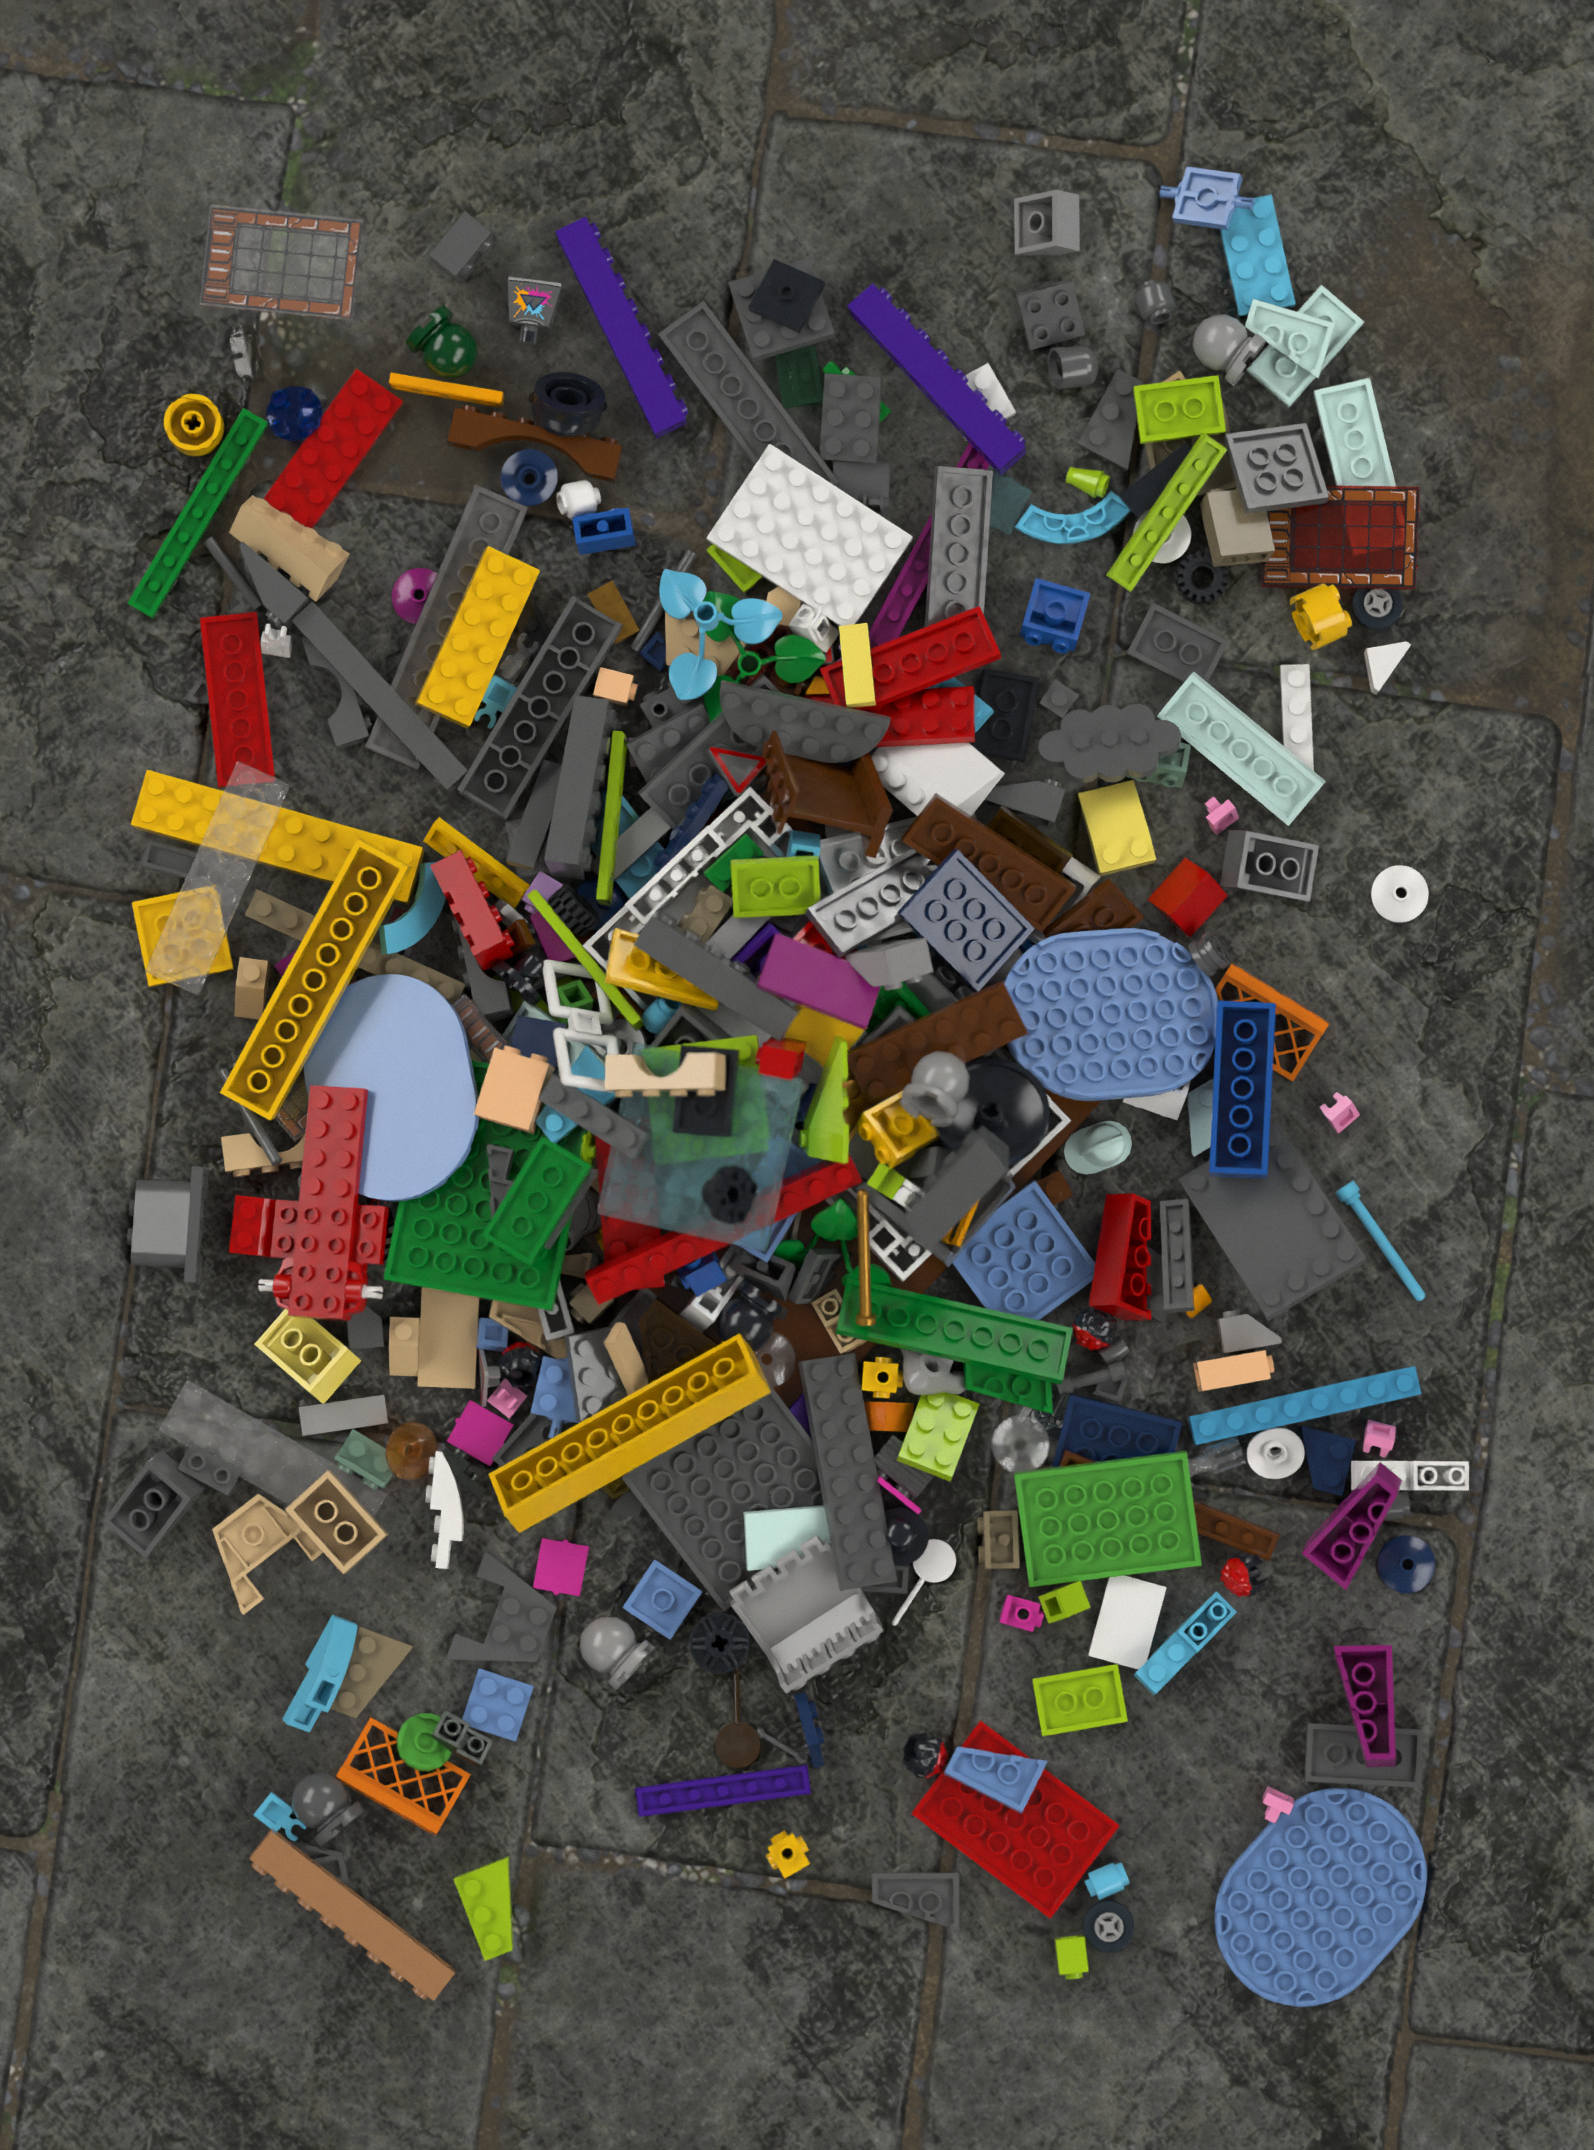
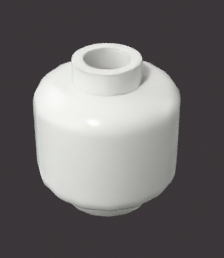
M587 480L564 484L561 491L557 493L559 511L570 520H573L572 517L581 516L582 514L595 513L597 505L601 503L598 488H593L592 484Z

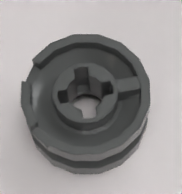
M1208 931L1202 935L1201 940H1194L1189 944V950L1194 961L1206 976L1212 977L1218 973L1219 968L1224 969L1230 965V958L1226 949L1213 933L1211 934Z

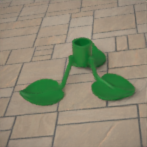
M715 591L707 592L703 599V602L714 604L717 613H723L725 617L734 620L732 616L733 605L741 601L733 595ZM720 620L718 626L711 631H706V634L716 642H722L731 635L740 652L738 668L741 673L735 681L728 675L717 676L713 687L704 694V703L710 723L722 712L720 703L722 680L740 684L746 675H755L760 670L761 665L776 661L775 670L781 679L789 683H799L808 679L825 662L824 654L812 641L799 635H787L778 639L775 643V653L777 656L760 659L756 652L744 650L740 640L734 633L735 625H728Z
M839 1199L832 1206L825 1207L813 1217L811 1227L815 1234L807 1247L799 1240L780 1241L772 1254L793 1263L798 1272L803 1266L805 1256L809 1253L810 1249L814 1248L819 1236L827 1241L840 1239L846 1270L849 1272L842 1277V1284L845 1287L848 1277L859 1280V1265L855 1269L851 1266L846 1245L847 1240H852L858 1236L857 1218L842 1199ZM870 1264L871 1283L892 1287L887 1271L878 1265Z

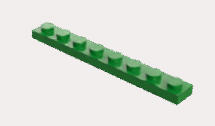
M244 408L242 409L127 603L129 606L154 619L269 425L267 421Z

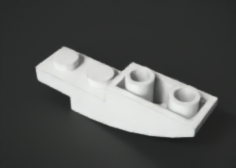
M436 1451L435 1457H430L429 1474H434L432 1486L427 1485L426 1503H431L430 1509L441 1510V1516L436 1515L434 1533H439L438 1544H433L431 1561L436 1562V1568L449 1569L452 1540L463 1541V1506L455 1474L450 1468L444 1453Z
M1351 1461V1490H1354L1380 1462L1402 1480L1399 1490H1469V1462Z

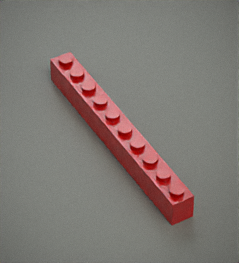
M849 1151L848 1163L823 1160L759 1190L754 1197L746 1220L742 1224L721 1223L710 1213L584 1272L586 1281L597 1304L600 1305L863 1181Z

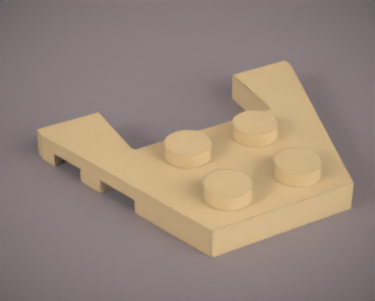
M665 612L666 665L670 666L677 656L684 653H692L698 657L700 628L696 623L694 614L690 613L685 619L679 620L672 618ZM705 633L703 659L711 660L716 664L717 676L727 675L740 656L731 635L722 642H716ZM740 641L744 648L746 646V643Z
M592 1254L564 1255L561 1274L586 1280L584 1272L589 1270ZM492 1301L489 1314L490 1319L555 1359L567 1358L565 1338L547 1343L538 1309Z
M257 1494L212 1529L233 1591L235 1592L239 1609L243 1615L265 1599L247 1574L294 1538L311 1561H314L324 1553L286 1511L260 1494Z

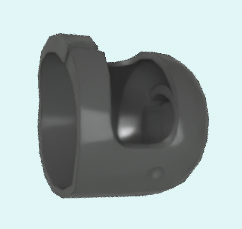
M1087 346L1051 348L1048 356V369L1051 381L1058 389L1084 387L1092 384L1098 375L1096 354ZM1059 357L1062 364V376L1057 370V358Z

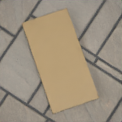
M422 1287L418 1387L476 1389V1344L480 1298Z

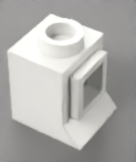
M802 604L788 626L794 635H799L812 641L822 652L827 653L839 635V630L830 624L825 614H822L823 609L821 607L814 609Z

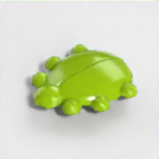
M588 1131L587 1134L583 1135L580 1156L581 1160L591 1166L594 1163L593 1159L596 1158L594 1134Z

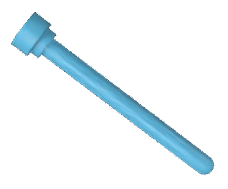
M1352 1180L1336 1191V1196L1341 1203L1344 1201L1346 1205L1352 1207L1417 1301H1422L1425 1298L1424 1291L1359 1199L1361 1195L1358 1191L1360 1189L1355 1181Z

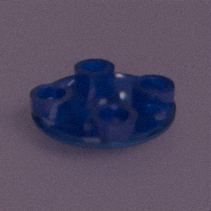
M291 386L272 393L266 412L267 422L272 432L288 441H298L309 437L319 427L323 415L322 405L313 390L301 386Z

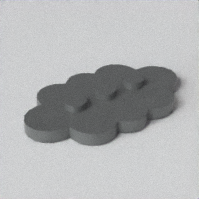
M1132 704L1122 710L1113 705H1103L1094 710L1093 713L1079 709L1067 713L1061 721V730L1051 731L1042 736L1039 741L1038 751L1040 759L1045 764L1051 767H1065L1066 775L1074 782L1088 783L1098 777L1106 782H1117L1127 774L1138 778L1153 774L1158 768L1159 757L1172 755L1179 749L1181 745V732L1179 727L1168 720L1155 721L1153 712L1145 705Z

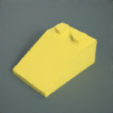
M1134 780L1078 793L1098 875L1104 876L1153 864L1156 861L1149 829Z
M286 1309L254 1344L323 1404L361 1362L355 1354L314 1319L289 1316Z

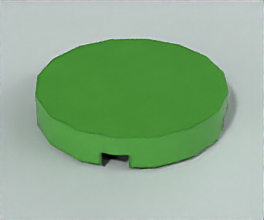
M420 1713L402 1724L397 1735L396 1747L400 1758L407 1766L417 1771L429 1772L440 1768L449 1760L452 1752L431 1737L441 1717L431 1713Z

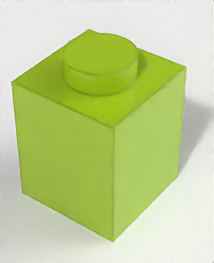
M1081 1581L1038 1596L1048 1623L1070 1617L1091 1608Z
M1084 1935L1054 1938L1059 1975H1065V1979L1082 1978V1972H1089Z

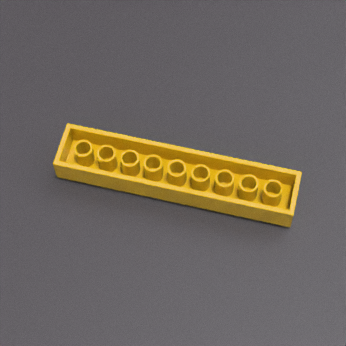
M146 770L131 822L135 829L330 884L334 883L356 840L363 839L412 866L394 899V902L408 906L420 870L419 864L422 863L425 852L423 847L150 770Z
M363 839L356 840L222 1087L221 1094L270 1121L276 1118L411 870V865Z
M739 1333L489 1473V1477L505 1517L520 1533L771 1393V1390L753 1350Z

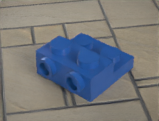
M1035 578L1019 637H1023L1025 642L1030 645L1038 646L1041 643L1051 645L1052 649L1058 653L1074 652L1091 593Z

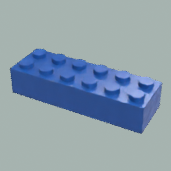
M1218 1001L1209 1164L1210 1177L1268 1179L1276 1022L1275 1003Z

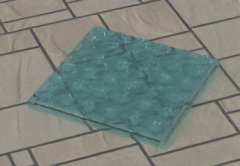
M633 1043L631 1054L644 1057L648 1068L656 1076L665 1077L678 1070L680 1052ZM739 1065L732 1138L672 1133L676 1096H670V1091H661L660 1097H643L642 1092H633V1097H622L618 1114L647 1131L651 1136L637 1160L630 1158L611 1145L597 1214L767 1251L804 1079L793 1077V1080L758 1074L759 1069ZM726 1165L743 1167L758 1185V1193L754 1197L752 1207L742 1224H725L717 1221L702 1199L701 1191L704 1183Z

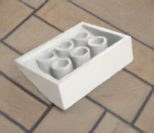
M969 742L878 747L871 756L883 787L917 816L935 793L972 816L1005 774Z

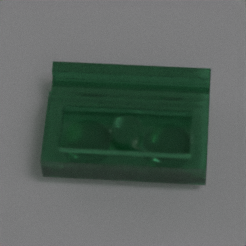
M815 346L803 347L775 355L783 408H798L822 404L823 391Z

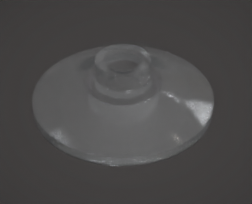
M773 1332L768 1343L759 1350L753 1351L766 1380L772 1388L780 1386L789 1379L796 1362L795 1352L791 1343L783 1335ZM764 1354H770L773 1358L772 1363L764 1365L761 1362V1357Z
M1013 1416L1004 1420L996 1428L992 1438V1451L997 1462L1008 1471L1022 1472L1035 1470L1045 1461L1048 1455L1049 1437L1045 1428L1037 1420L1028 1416ZM1017 1439L1025 1441L1026 1446L1023 1450L1016 1449L1015 1441Z

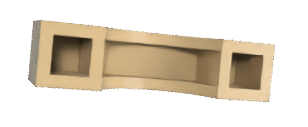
M687 1053L681 1067L673 1074L665 1077H658L653 1074L642 1056L633 1054L605 1055V1090L615 1092V1097H633V1092H642L643 1097H660L661 1091H670V1096L677 1097L687 1096V1091H697L698 1096H715V1091L725 1090V1055L718 1053Z
M250 1133L221 1137L225 1171L233 1173V1177L249 1176L250 1170L261 1169L262 1174L274 1173L279 1171V1166L290 1165V1170L302 1169L305 1133L295 1147L284 1152H278L282 1162L275 1166H272L264 1150L256 1143Z

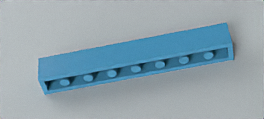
M1412 1366L1187 1418L1193 1445H1198L1421 1394L1416 1368Z

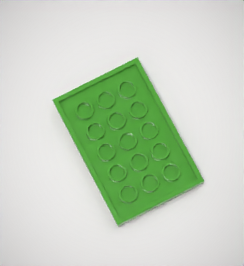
M1187 1451L1014 1472L1029 1587L1202 1566Z

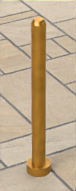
M860 1189L857 1193L860 1313L856 1314V1324L870 1326L876 1323V1314L871 1313L869 1194L867 1190Z

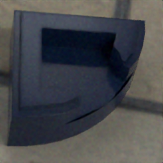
M656 632L639 652V655L658 671L662 672L666 665V643L660 633Z

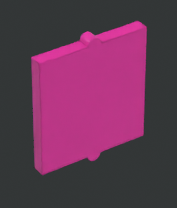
M470 1400L461 1417L456 1418L455 1422L457 1424L446 1442L491 1466L494 1461L492 1457L504 1445L514 1425Z
M878 1475L877 1482L919 1515L922 1510Z
M542 1538L533 1588L553 1591L555 1595L564 1593L580 1596L589 1546L572 1544L566 1539L561 1542Z

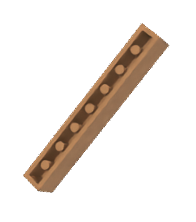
M273 1828L270 1829L250 1855V1860L253 1861L251 1866L263 1876L268 1873L276 1879L274 1884L287 1894L289 1891L299 1897L297 1902L308 1911H311L313 1908L322 1915L320 1918L322 1922L332 1929L336 1926L345 1932L343 1937L353 1946L357 1947L360 1944L368 1950L366 1955L377 1964L384 1962L391 1968L389 1973L400 1982H403L405 1979L414 1986L412 1991L422 1999L426 2000L429 1997L434 2001L455 1974V1969Z

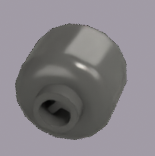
M1156 280L1146 281L1135 295V302L1140 315L1147 322L1152 324L1164 323L1172 317V313L1175 311L1176 303L1166 283L1157 282Z

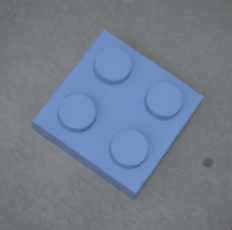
M654 1559L622 1608L671 1640L703 1591Z
M479 1668L462 1720L470 1723L469 1727L516 1742L534 1686Z

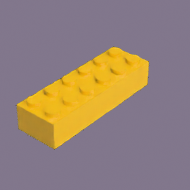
M488 546L484 549L414 705L464 728L470 727L538 577L539 569Z

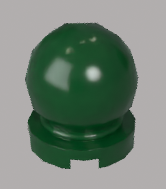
M445 305L429 315L433 320L423 329L418 325L405 343L412 353L422 351L423 362L429 371L440 378L454 379L464 376L473 368L478 351L471 331L461 324L451 323L454 314Z

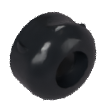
M556 372L542 376L537 380L534 391L528 397L529 402L532 403V415L537 424L545 431L561 437L575 438L589 434L597 428L601 421L602 412L607 409L605 394L601 386L588 377L570 372Z

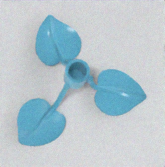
M664 569L660 580L659 592L665 612L672 618L680 620L685 619L692 611L700 628L698 657L692 653L681 654L672 661L669 668V679L677 698L680 700L696 699L707 693L717 679L716 664L711 660L703 659L706 631L715 629L721 620L728 625H735L734 633L740 641L746 644H758L771 636L783 617L782 612L769 602L748 598L733 605L732 616L734 620L725 617L723 613H717L714 604L703 602L707 588L699 577L690 573Z

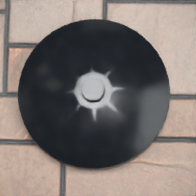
M985 1058L965 1063L964 1065L970 1076L968 1092L957 1104L958 1113L952 1124L946 1127L934 1126L940 1141L950 1152L955 1151L957 1153L963 1146L962 1143L965 1137L971 1131L977 1132L983 1125L1009 1146L1008 1165L1024 1159L1039 1146L1048 1129L1050 1108L1048 1097L1042 1084L1026 1068L1011 1061Z

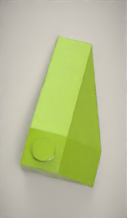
M836 1036L804 1120V1130L799 1131V1146L803 1147L804 1152L809 1157L848 1163L849 1124H846L845 1117L843 1116V1111L848 1107L846 1088H842V1082H847L848 1079L847 1042L842 1036Z

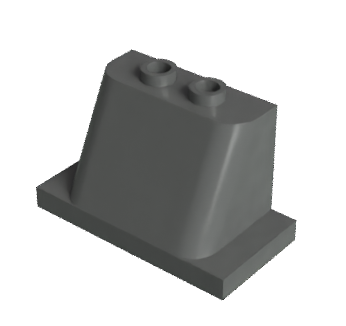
M192 1166L191 1181L137 1180L135 1199H130L129 1216L134 1217L133 1228H128L127 1245H132V1266L185 1269L184 1282L201 1285L203 1256L200 1255L204 1199H207L208 1169Z

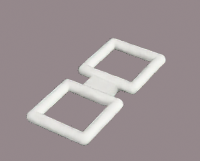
M549 959L544 960L542 971L549 1012L552 1016L567 1018L569 1029L556 1028L553 1031L562 1084L615 1093L605 1090V1080L572 1075L566 1041L602 1046L607 1048L608 1055H619L617 1039L612 1036L602 1035L600 1024L610 1025L613 1022L610 999L595 982L600 1012L560 1006L554 972L593 978L582 965Z

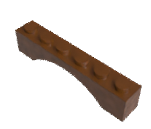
M463 405L462 409H454L447 439L449 446L477 452L490 445L506 441L537 442L552 447L569 457L589 478L611 483L616 481L623 449L622 445H618V441L615 439L601 437V440L590 438V434L575 438L561 437L551 434L539 426H535V422L529 419L518 418V421L508 420L505 414L490 412V415L479 413L478 408Z

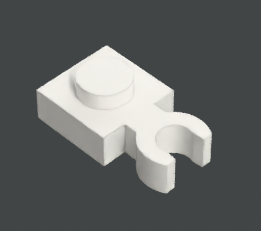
M266 624L265 631L262 632L261 637L262 654L290 658L292 642L291 636L286 635L287 628L285 626H282L281 630H275L271 628V624Z

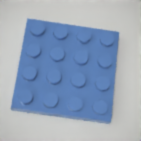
M1035 1180L1003 1202L952 1262L984 1308L1035 1320L1043 1318L1093 1281L1095 1266L1093 1259Z

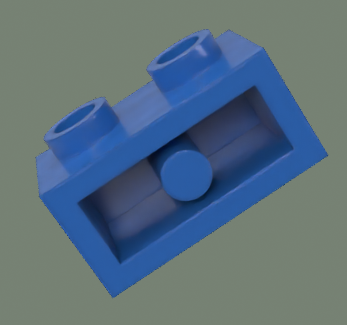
M615 508L606 512L586 513L581 516L572 517L576 544L580 555L636 546L629 508Z
M715 1251L677 1268L678 1276L685 1289L687 1290L691 1287L697 1297L727 1281Z

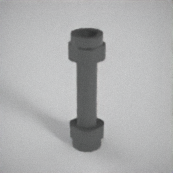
M1124 1362L1109 1365L1108 1369L1073 1378H1071V1375L1063 1377L1062 1384H1057L1060 1395L1075 1392L1077 1388L1111 1379L1115 1382L1128 1377Z

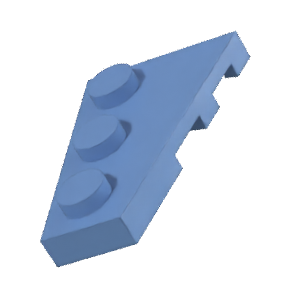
M957 1746L943 1774L1021 1814L1047 1761Z

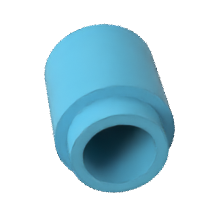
M657 997L642 1014L645 1028L652 1033L660 1034L682 1006V1003Z
M1121 1862L1115 1865L1110 1863L1089 1872V1879L1085 1881L1091 1897L1097 1895L1099 1900L1124 1890V1886L1130 1884Z

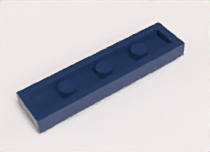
M716 773L713 778L707 779L701 789L702 795L697 802L690 804L685 813L686 819L681 826L678 825L674 828L669 837L670 843L666 849L660 850L653 862L655 864L653 869L656 873L666 866L698 835L729 788L722 776Z

